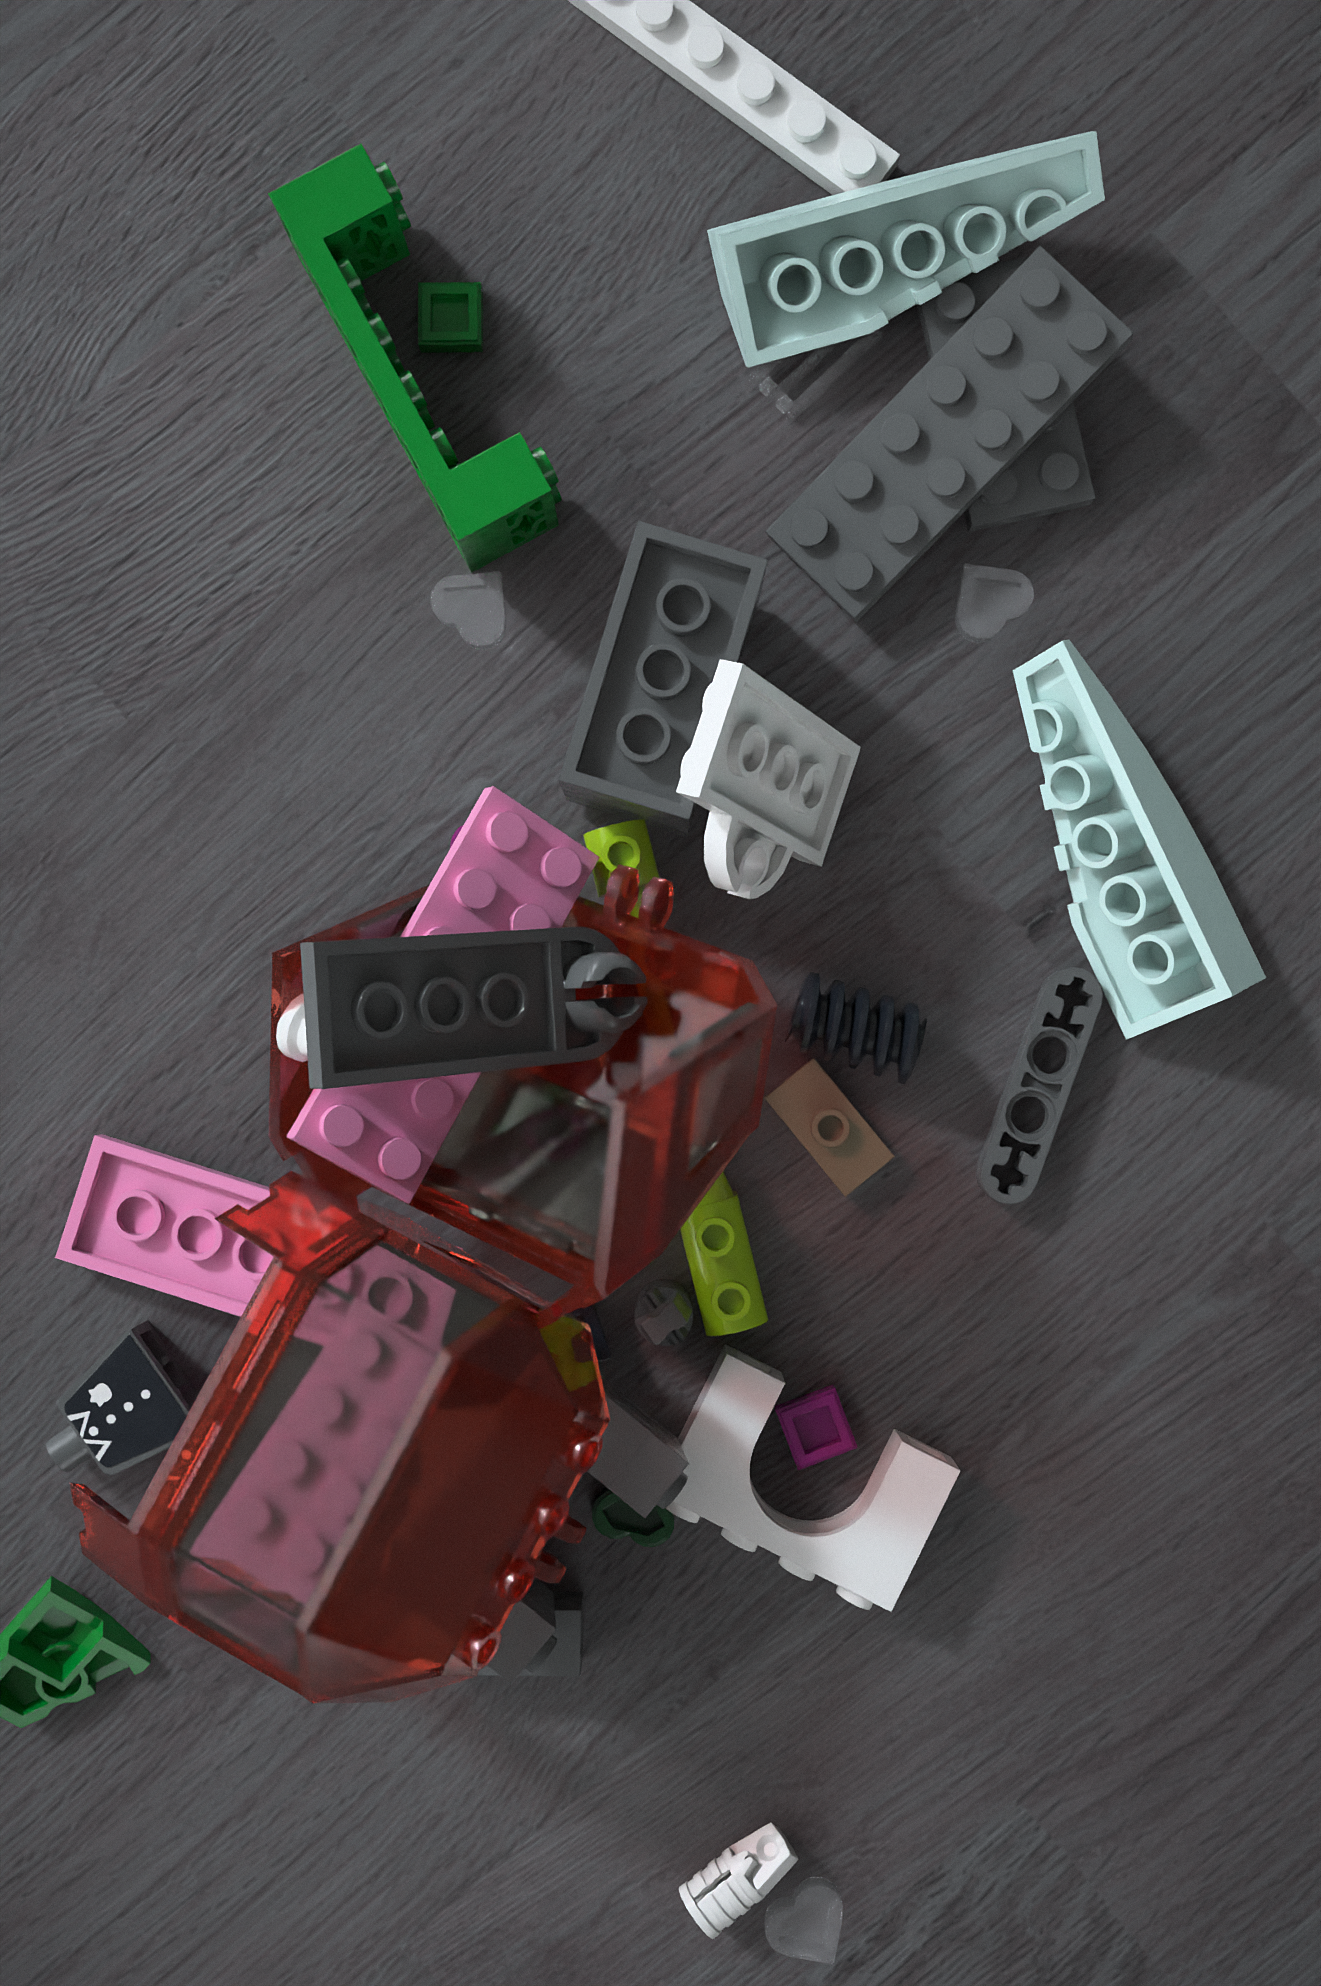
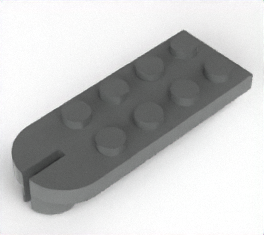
M587 927L300 943L309 1088L314 1089L339 1088L592 1060L603 1055L615 1045L623 1031L629 1029L642 1016L648 1003L647 996H615L576 1000L575 988H591L596 985L646 983V976L635 961L625 954H621L615 944L604 934Z

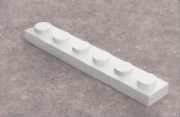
M567 0L830 194L836 195L885 182L897 167L900 157L899 153L690 0Z

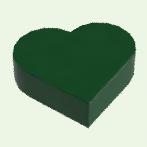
M607 1487L597 1494L593 1503L592 1520L595 1528L602 1535L610 1539H622L630 1536L635 1543L643 1547H656L666 1542L674 1530V1514L666 1508L662 1509L656 1504L648 1516L644 1518Z

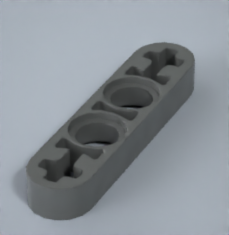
M1069 967L1056 970L1046 977L985 1140L977 1163L976 1179L983 1193L999 1203L1014 1204L1022 1202L1035 1189L1097 1019L1103 997L1101 985L1094 974L1083 968ZM1073 979L1079 981L1078 992L1086 996L1084 1006H1072L1064 1023L1077 1025L1075 1036L1062 1028L1043 1026L1045 1015L1051 1019L1060 1018L1064 1000L1055 995L1058 986L1070 985ZM1046 1037H1054L1059 1040L1066 1051L1064 1065L1060 1070L1051 1074L1040 1071L1034 1064L1032 1057L1033 1049L1037 1042ZM1031 1096L1039 1100L1043 1105L1045 1118L1041 1127L1035 1132L1022 1133L1013 1125L1011 1111L1018 1100ZM1003 1133L1015 1141L1035 1144L1031 1156L1026 1152L1018 1151L1014 1162V1169L1022 1173V1180L1019 1185L1008 1184L1004 1192L998 1191L999 1180L991 1176V1169L994 1164L1005 1165L1013 1148L999 1145Z

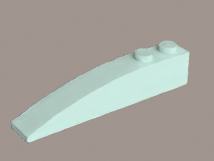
M1069 639L1063 640L1013 670L1031 751L1039 753L1044 773L1045 784L1039 785L1045 810L1052 809L1060 845L1054 847L1059 871L1066 870L1074 902L1067 905L1071 923L1126 1040L1232 997L1265 979L1266 976L1211 861L1180 804L1108 691Z

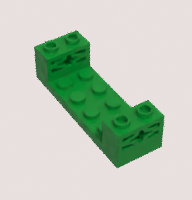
M359 144L268 193L297 256L471 573L559 526L555 504L562 501L556 486L559 480L541 446L530 451L519 432L457 465L459 463L442 429L438 427L429 432L430 429L435 427V424L426 408L428 405L410 371L404 370L395 352V344L379 314L373 313L361 281L410 255L403 231L412 226L400 202L403 200L400 189L386 163L383 161L374 166L363 145Z

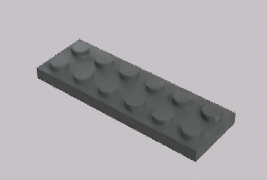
M1039 246L766 530L768 537L857 623L1132 341L1133 332L1048 252Z

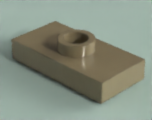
M811 1058L764 1097L845 1197L895 1157L814 1058Z

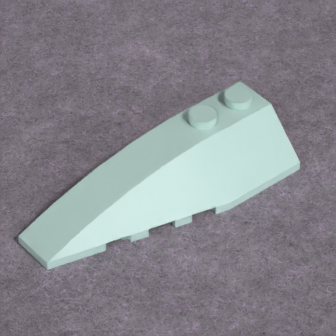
M1090 131L980 157L839 193L707 230L721 296L745 365L749 368L871 334L888 324V320L916 304L921 305L941 294L942 289L972 272L978 273L999 261L998 257L1024 242L1034 241L1104 201L1105 196L1096 131Z

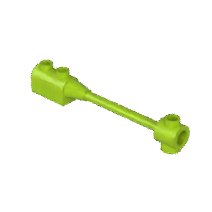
M644 819L631 820L601 827L585 833L583 837L586 848L600 857L592 870L598 898L618 895L633 959L646 976V983H641L640 988L642 996H647L646 1012L678 1142L675 1143L678 1205H675V1211L706 1336H721L741 1332L762 1325L769 1319L738 1194L736 1191H732L707 1135L703 1136L643 893V889L661 883L646 821Z

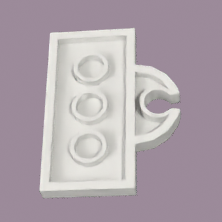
M720 659L713 682L708 686L703 697V712L691 748L688 749L682 760L681 778L676 792L710 811L704 835V862L712 884L717 888L727 890L729 894L747 899H755L771 890L784 873L791 856L799 861L822 867L861 747L746 665Z

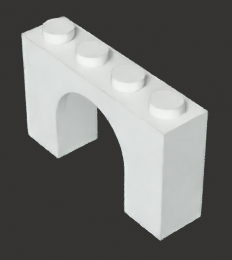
M725 1344L679 1435V1443L689 1462L683 1471L688 1476V1479L681 1492L666 1509L692 1523H697L701 1516L723 1527L721 1535L732 1544L744 1550L755 1552L759 1545L781 1556L778 1563L784 1569L802 1579L813 1581L817 1574L837 1584L836 1592L855 1606L870 1610L874 1603L892 1612L960 1473V1469L951 1456L894 1429L865 1489L851 1506L839 1514L820 1520H800L781 1514L769 1506L756 1491L750 1478V1461L757 1439L785 1385V1381L780 1371Z

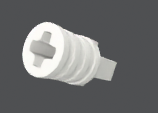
M769 1823L725 1849L720 1857L714 1858L709 1862L704 1870L701 1869L693 1876V1879L682 1884L679 1887V1893L686 1908L699 1927L708 1937L714 1939L725 1927L732 1925L737 1917L749 1911L754 1903L760 1902L798 1861V1858L782 1831L774 1824Z

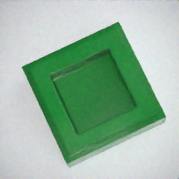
M418 282V345L421 353L483 352V288L481 282Z

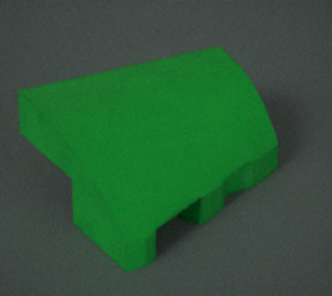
M51 1576L0 1634V1718L19 1728L26 1727L47 1717L50 1711L60 1704L77 1703L96 1694V1683L129 1667L134 1675L143 1672L151 1663V1653L107 1612L70 1586Z

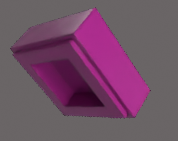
M833 1384L774 1406L798 1470L858 1448Z

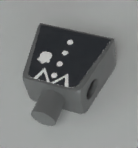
M147 1320L123 1334L58 1399V1409L69 1423V1426L46 1442V1448L53 1462L64 1472L69 1473L92 1457L101 1471L107 1476H111L195 1436L214 1421L216 1417Z

